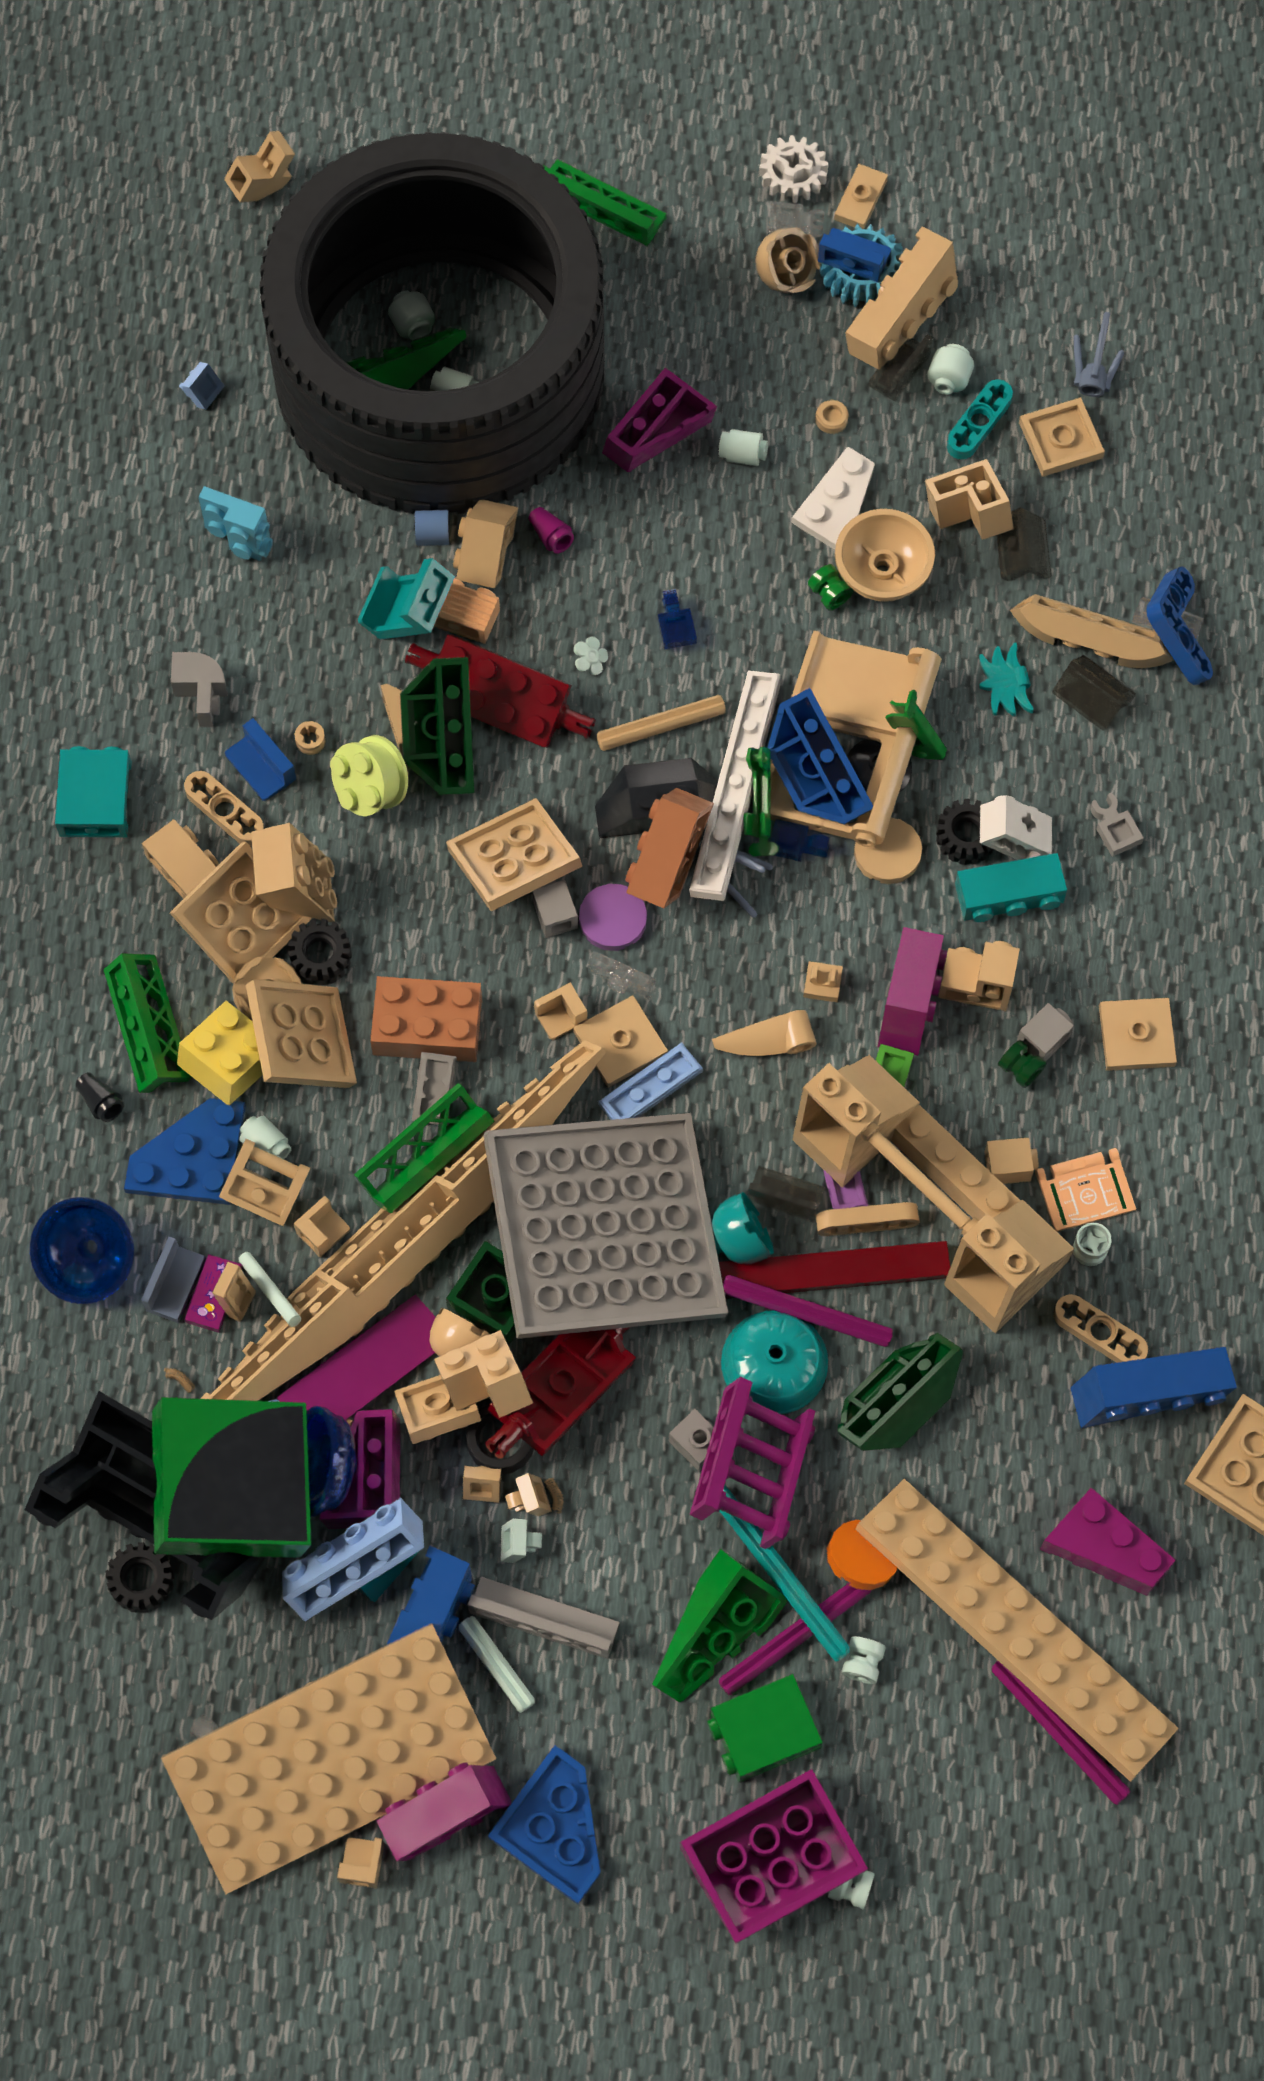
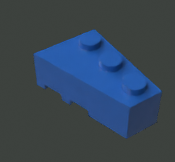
M429 1546L425 1555L429 1557V1560L421 1577H416L411 1588L414 1591L405 1609L401 1610L387 1645L430 1623L433 1624L441 1643L445 1636L451 1638L459 1622V1617L455 1616L461 1603L468 1604L471 1594H473L475 1585L471 1583L470 1563L433 1546Z

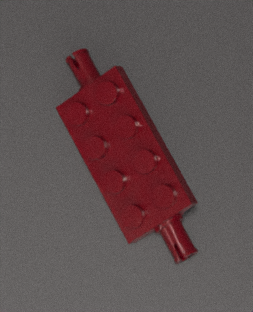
M447 634L439 654L420 647L415 643H412L408 649V652L418 655L420 658L412 654L406 655L405 663L412 664L421 669H424L434 658L468 657L471 717L544 748L548 747L556 729L559 730L561 727L586 739L590 737L593 731L589 728L595 726V718H590L569 709L567 697L572 687L569 683L451 634Z
M630 1327L559 1334L521 1373L533 1403L500 1418L493 1403L490 1404L488 1411L504 1425L486 1441L488 1450L492 1453L498 1448L499 1450L494 1456L503 1458L522 1439L543 1457L634 1363L636 1357L624 1347L622 1342V1335Z

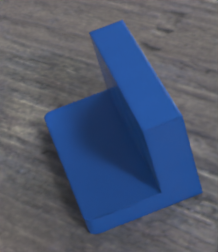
M832 228L829 235L824 234L820 241L818 262L879 282L891 255V248Z
M252 718L242 725L245 737L227 749L225 756L263 801H267L295 781L296 774L294 765L255 719Z

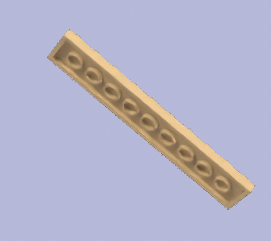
M905 1479L858 1523L855 1528L856 1531L889 1559L904 1575L1130 1782L1179 1729Z

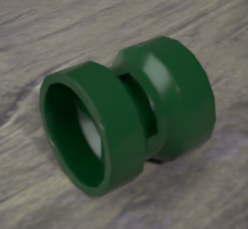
M1022 1040L1014 1043L998 1062V1066L1005 1072H1013L1016 1082L1023 1088L1028 1087L1047 1065V1062L1040 1056L1029 1054V1046Z

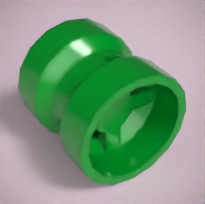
M833 564L825 565L817 570L808 581V586L815 594H820L822 597L821 602L828 611H832L847 602L854 592L845 581L841 580L840 573Z

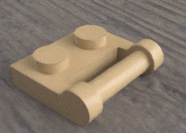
M245 1139L219 1198L284 1226L310 1167L301 1163L299 1166L255 1147V1142ZM248 1159L292 1178L290 1187H285L244 1168Z

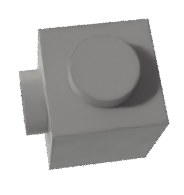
M694 1409L669 1433V1443L700 1472L703 1468L714 1427Z

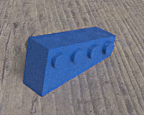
M1226 1347L1094 1366L1070 1387L1081 1428L1137 1416H1147L1173 1409V1411L1184 1410L1192 1407L1194 1404L1205 1402L1206 1406L1217 1405L1225 1402L1226 1396L1237 1388Z

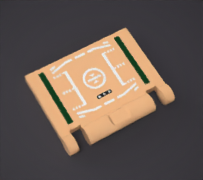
M1117 1148L1109 1150L1111 1164L1105 1165L1102 1152L1050 1165L1054 1178L1047 1181L1043 1168L1035 1170L1055 1231L1058 1232L1136 1211Z

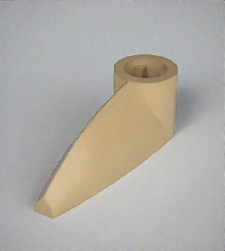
M796 1010L712 1039L715 1049L747 1056H765L782 1053L797 1054L810 1050L817 1044L805 1010Z

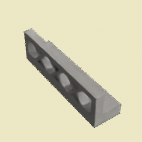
M484 1577L480 1578L475 1595L471 1594L468 1603L470 1614L606 1659L609 1658L620 1625L618 1621Z

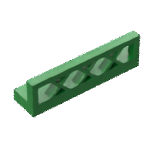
M556 159L551 168L544 166L549 174H554L558 178L560 184H565L569 189L571 197H576L579 201L580 209H584L587 217L645 246L649 245L666 219V213ZM561 171V172H563V173H565V174L571 176V179L568 178V177H566V176H564V175H562V174H560V173H558V172ZM588 187H593V188L597 189L598 192H596V191H594V190H592V189H590V188H588ZM616 201H621V202L625 203L626 206H624V205H622V204H620V203H618V202H616ZM647 214L655 218V220H652L644 215Z
M122 953L103 970L139 1093H150L163 1082H187L192 1076L177 1065L181 1039L156 955ZM137 965H146L150 977L149 980H146L139 974ZM147 993L157 1001L158 1011L147 1003ZM156 1024L166 1032L167 1042L157 1035L155 1030ZM165 1055L175 1063L177 1071L167 1070L164 1060Z
M457 1083L359 1169L354 1176L375 1204L391 1214L495 1121L488 1111L477 1106L465 1088ZM460 1097L467 1109L457 1118L448 1117L450 1104ZM430 1122H439L437 1135L432 1140H422L424 1127ZM403 1145H413L411 1158L405 1163H396L398 1150ZM377 1168H387L385 1181L375 1189L367 1177Z

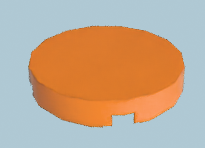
M861 1520L843 1523L833 1533L827 1547V1559L833 1573L840 1580L843 1577L846 1581L850 1582L849 1586L856 1589L874 1590L883 1587L894 1576L897 1567L855 1530Z

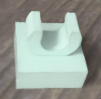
M513 1518L502 1525L501 1562L515 1563L525 1557L526 1552H535V1548H542V1533L527 1532V1520Z

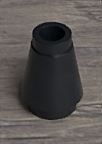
M90 1072L78 1078L75 1086L95 1119L110 1122L120 1115L124 1108L120 1093Z

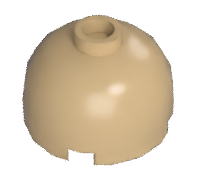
M793 227L773 231L763 239L757 249L755 259L757 272L761 280L772 290L782 293L805 291L815 282L816 279L813 278L816 269H820L821 262H818L819 247L815 238L810 234H805L800 228Z
M441 1308L430 1330V1344L432 1350L440 1357L451 1350L461 1348L490 1334L477 1328L462 1317Z

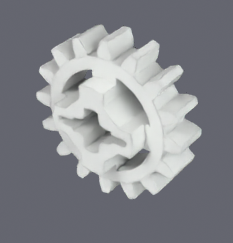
M791 135L787 143L778 138L777 147L771 144L767 146V154L761 155L759 176L762 177L763 187L770 186L769 194L771 196L779 192L781 194V201H785L787 196H792L793 202L797 203L798 196H803L806 200H810L811 191L816 194L820 193L821 184H826L828 162L825 161L826 153L824 151L817 152L818 144L816 142L809 146L806 144V137H803L800 142H795L794 136Z

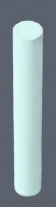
M250 1252L241 1254L239 1257L240 1264H242L290 1327L297 1326L301 1322V1317L252 1254Z

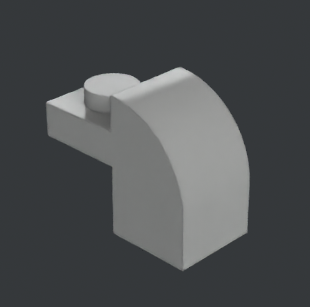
M172 652L171 685L174 696H197L196 714L199 726L213 727L214 715L220 714V697H228L227 686L220 665L213 658L202 653Z

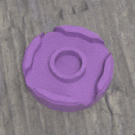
M606 884L596 887L585 896L580 905L579 924L581 930L592 945L602 950L618 951L625 949V946L636 943L646 929L647 910L644 901L627 894V886L622 884Z

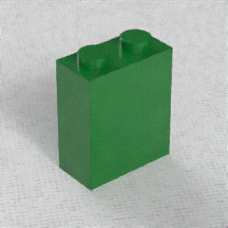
M793 1674L712 1707L710 1712L712 1719L707 1720L714 1741L716 1742L721 1739L726 1753L721 1755L727 1773L729 1776L736 1774L739 1783L821 1749L823 1743Z

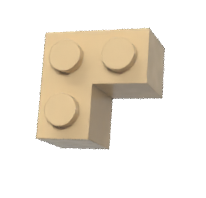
M987 459L925 480L929 508L940 529L972 519L982 540L1013 530L1010 501Z
M479 499L473 508L468 509L467 516L462 517L458 530V536L463 537L461 549L457 548L453 561V568L458 569L456 579L490 588L497 586L502 577L506 548L514 536L518 507Z
M1004 941L985 942L983 955L976 954L972 949L965 947L948 948L938 998L1006 1011L1013 987L1020 948H1015Z
M501 1330L483 1336L477 1341L451 1350L434 1359L456 1411L490 1397L500 1418L533 1403L519 1367Z

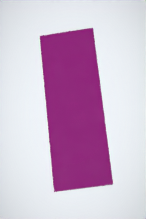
M415 1294L278 1396L277 1399L280 1402L306 1403L307 1434L316 1443L435 1353L430 1344V1330L436 1317Z

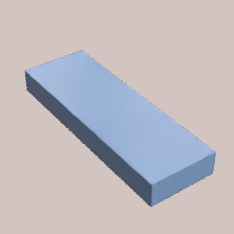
M681 1042L599 1100L598 1105L610 1120L640 1117L702 1073L703 1068Z

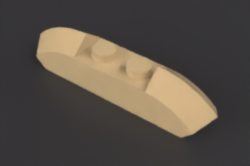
M1036 594L1026 598L1010 610L1024 629L1036 638L1051 645H1054L1056 638H1058L1069 647L1080 648L1084 646L1094 649L1095 654L1105 658L1119 657L1117 665L1129 668H1150L1173 661V657L1157 633L1151 629Z

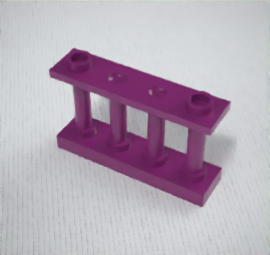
M739 1377L724 1389L689 1515L703 1521L712 1513L722 1510L764 1529L760 1547L768 1549L776 1542L782 1541L789 1531L790 1521L787 1518L806 1446L812 1440L815 1432V1426L812 1423L816 1411L809 1408L794 1420L753 1402L752 1397L749 1396L753 1382ZM747 1414L790 1434L786 1450L783 1451L744 1433V1429L741 1427L743 1417ZM739 1446L781 1465L777 1483L736 1465L735 1460L732 1459L734 1449ZM731 1478L773 1497L769 1514L766 1515L727 1497L726 1492L723 1491L726 1480Z

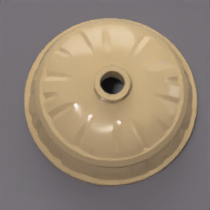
M893 509L870 510L854 517L840 532L835 546V562L843 580L861 596L875 601L898 600L918 590L929 578L935 559L934 544L926 528L914 517ZM880 565H885L888 567L889 570L880 571L877 569V567Z

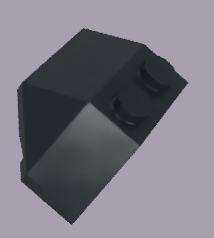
M692 758L624 765L595 805L599 838L642 834L644 831L649 832L653 819L649 818V812L656 799L660 800L664 794L671 792L675 788L713 802L718 780Z

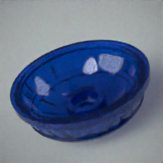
M74 1197L56 1203L39 1218L31 1236L30 1258L38 1279L53 1295L71 1303L89 1304L106 1299L125 1283L133 1266L134 1242L127 1223L114 1208L94 1198ZM89 1240H93L97 1244V1251L95 1253L88 1249L87 1244Z
M313 1406L306 1412L310 1517L318 1516L325 1511H332L343 1503L349 1492L357 1465L355 1442L350 1425L343 1417L330 1412L323 1406Z

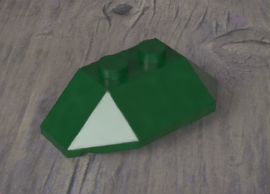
M468 657L434 658L400 693L403 759L405 764L440 795L474 793Z
M936 1333L929 1336L927 1340L917 1341L895 1350L845 1399L841 1413V1422L837 1429L839 1435L862 1451L901 1448L951 1398L963 1355L962 1349L944 1336Z

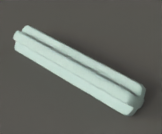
M474 1616L466 1618L459 1625L461 1634L517 1711L522 1713L529 1709L535 1703L532 1694Z

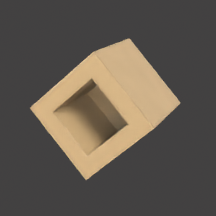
M1029 1138L987 1141L984 1152L986 1168L1003 1184L1031 1181L1034 1170H1038V1154L1036 1149H1031Z

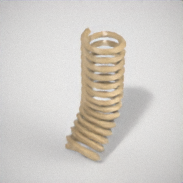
M174 1368L164 1369V1372L166 1371V1378L168 1375V1378L177 1380L188 1391L187 1393H190L195 1388L192 1381L180 1370L177 1371Z
M554 1478L547 1479L544 1483H546L545 1485H547L554 1499L552 1509L560 1511L556 1513H561L564 1505L562 1492L558 1485H556L557 1483Z

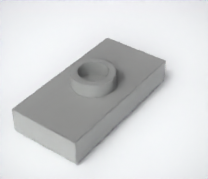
M421 1052L412 1115L413 1122L453 1088L456 1056ZM430 1122L428 1124L439 1125V1122Z

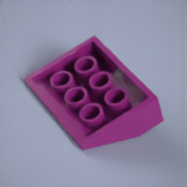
M812 1769L680 1842L681 1852L735 1944L868 1870Z

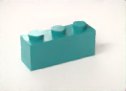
M1058 853L957 871L955 881L964 921L973 919L974 922H985L992 919L994 915L1005 913L1008 916H1018L1025 913L1027 909L1038 907L1041 910H1051L1057 908L1060 903H1064L1067 893Z

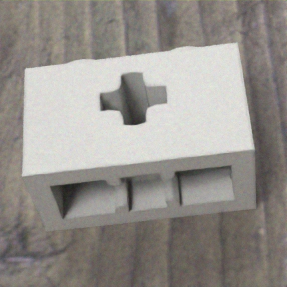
M998 796L994 801L980 805V843L1017 860L1049 855L1052 853V817L1038 811L1035 807L1016 801L1014 797Z

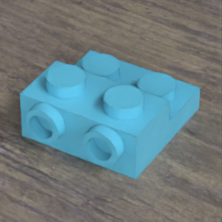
M204 486L199 495V502L205 528L217 537L223 538L226 535L230 550L239 558L248 560L251 557L260 561L262 556L267 557L272 548L273 539L270 538V523L267 522L265 508Z

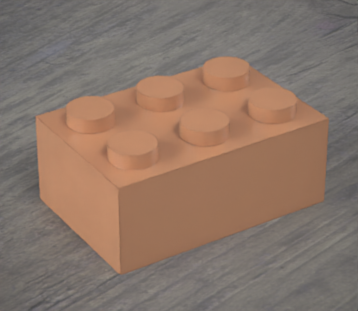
M679 788L664 794L660 800L656 799L649 812V818L653 819L649 832L644 831L637 845V850L641 851L638 862L631 864L625 881L629 882L627 894L661 908L667 907L679 898L712 811L713 802Z
M377 976L370 1040L373 1055L421 1058V1052L456 1056L457 1061L477 1062L482 1007L481 983Z

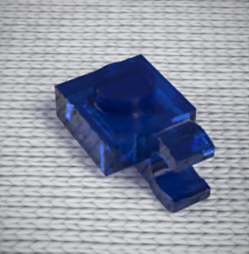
M676 589L662 591L665 613L658 614L657 621L664 650L697 644V636L690 608L680 610Z
M776 819L770 842H775L779 846V852L775 856L801 862L803 853L827 858L830 837L821 834L809 836V826Z

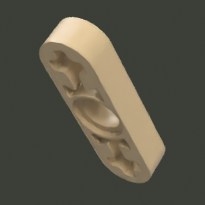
M195 771L188 775L184 782V788L189 801L239 844L247 842L251 847V833L247 832L243 835L242 826L237 820L240 816L241 822L246 826L251 827L254 824L256 831L264 829L262 819L209 773ZM196 783L200 786L206 783L207 792L212 796L210 801L208 796L199 790L195 793L194 785ZM222 802H229L234 806V810L228 816H220L215 812L216 806Z
M911 1202L832 1209L816 1214L817 1231L822 1236L914 1227L920 1223L918 1206Z
M1065 1295L1058 1300L1054 1309V1319L1060 1327L1116 1363L1146 1358L1148 1345L1145 1339L1077 1295ZM1071 1305L1076 1306V1314L1084 1320L1087 1313L1092 1316L1087 1321L1084 1330L1079 1328L1082 1324V1320L1072 1316L1070 1319H1066L1064 1317L1065 1310L1062 1308L1063 1306L1065 1308H1070ZM1096 1323H1103L1109 1327L1111 1336L1103 1341L1097 1340L1091 1334V1327ZM1117 1333L1122 1335L1119 1342L1124 1346L1130 1347L1132 1343L1138 1346L1136 1352L1140 1355L1139 1357L1133 1355L1130 1359L1124 1356L1126 1349L1118 1343L1114 1350L1109 1347L1115 1341Z

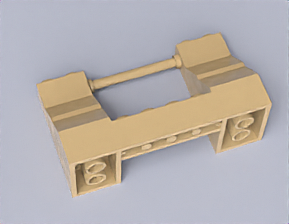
M870 1055L839 1070H836L828 1063L803 1087L792 1140L842 1188L880 1152L950 1220L962 1229L961 1233L964 1236L960 1241L944 1286L996 1334L1069 1261L1075 1248L1024 1200L1016 1197L919 1105L920 1102ZM891 1141L973 1219L967 1216L949 1197H947L929 1178H927L909 1159H907L891 1143Z

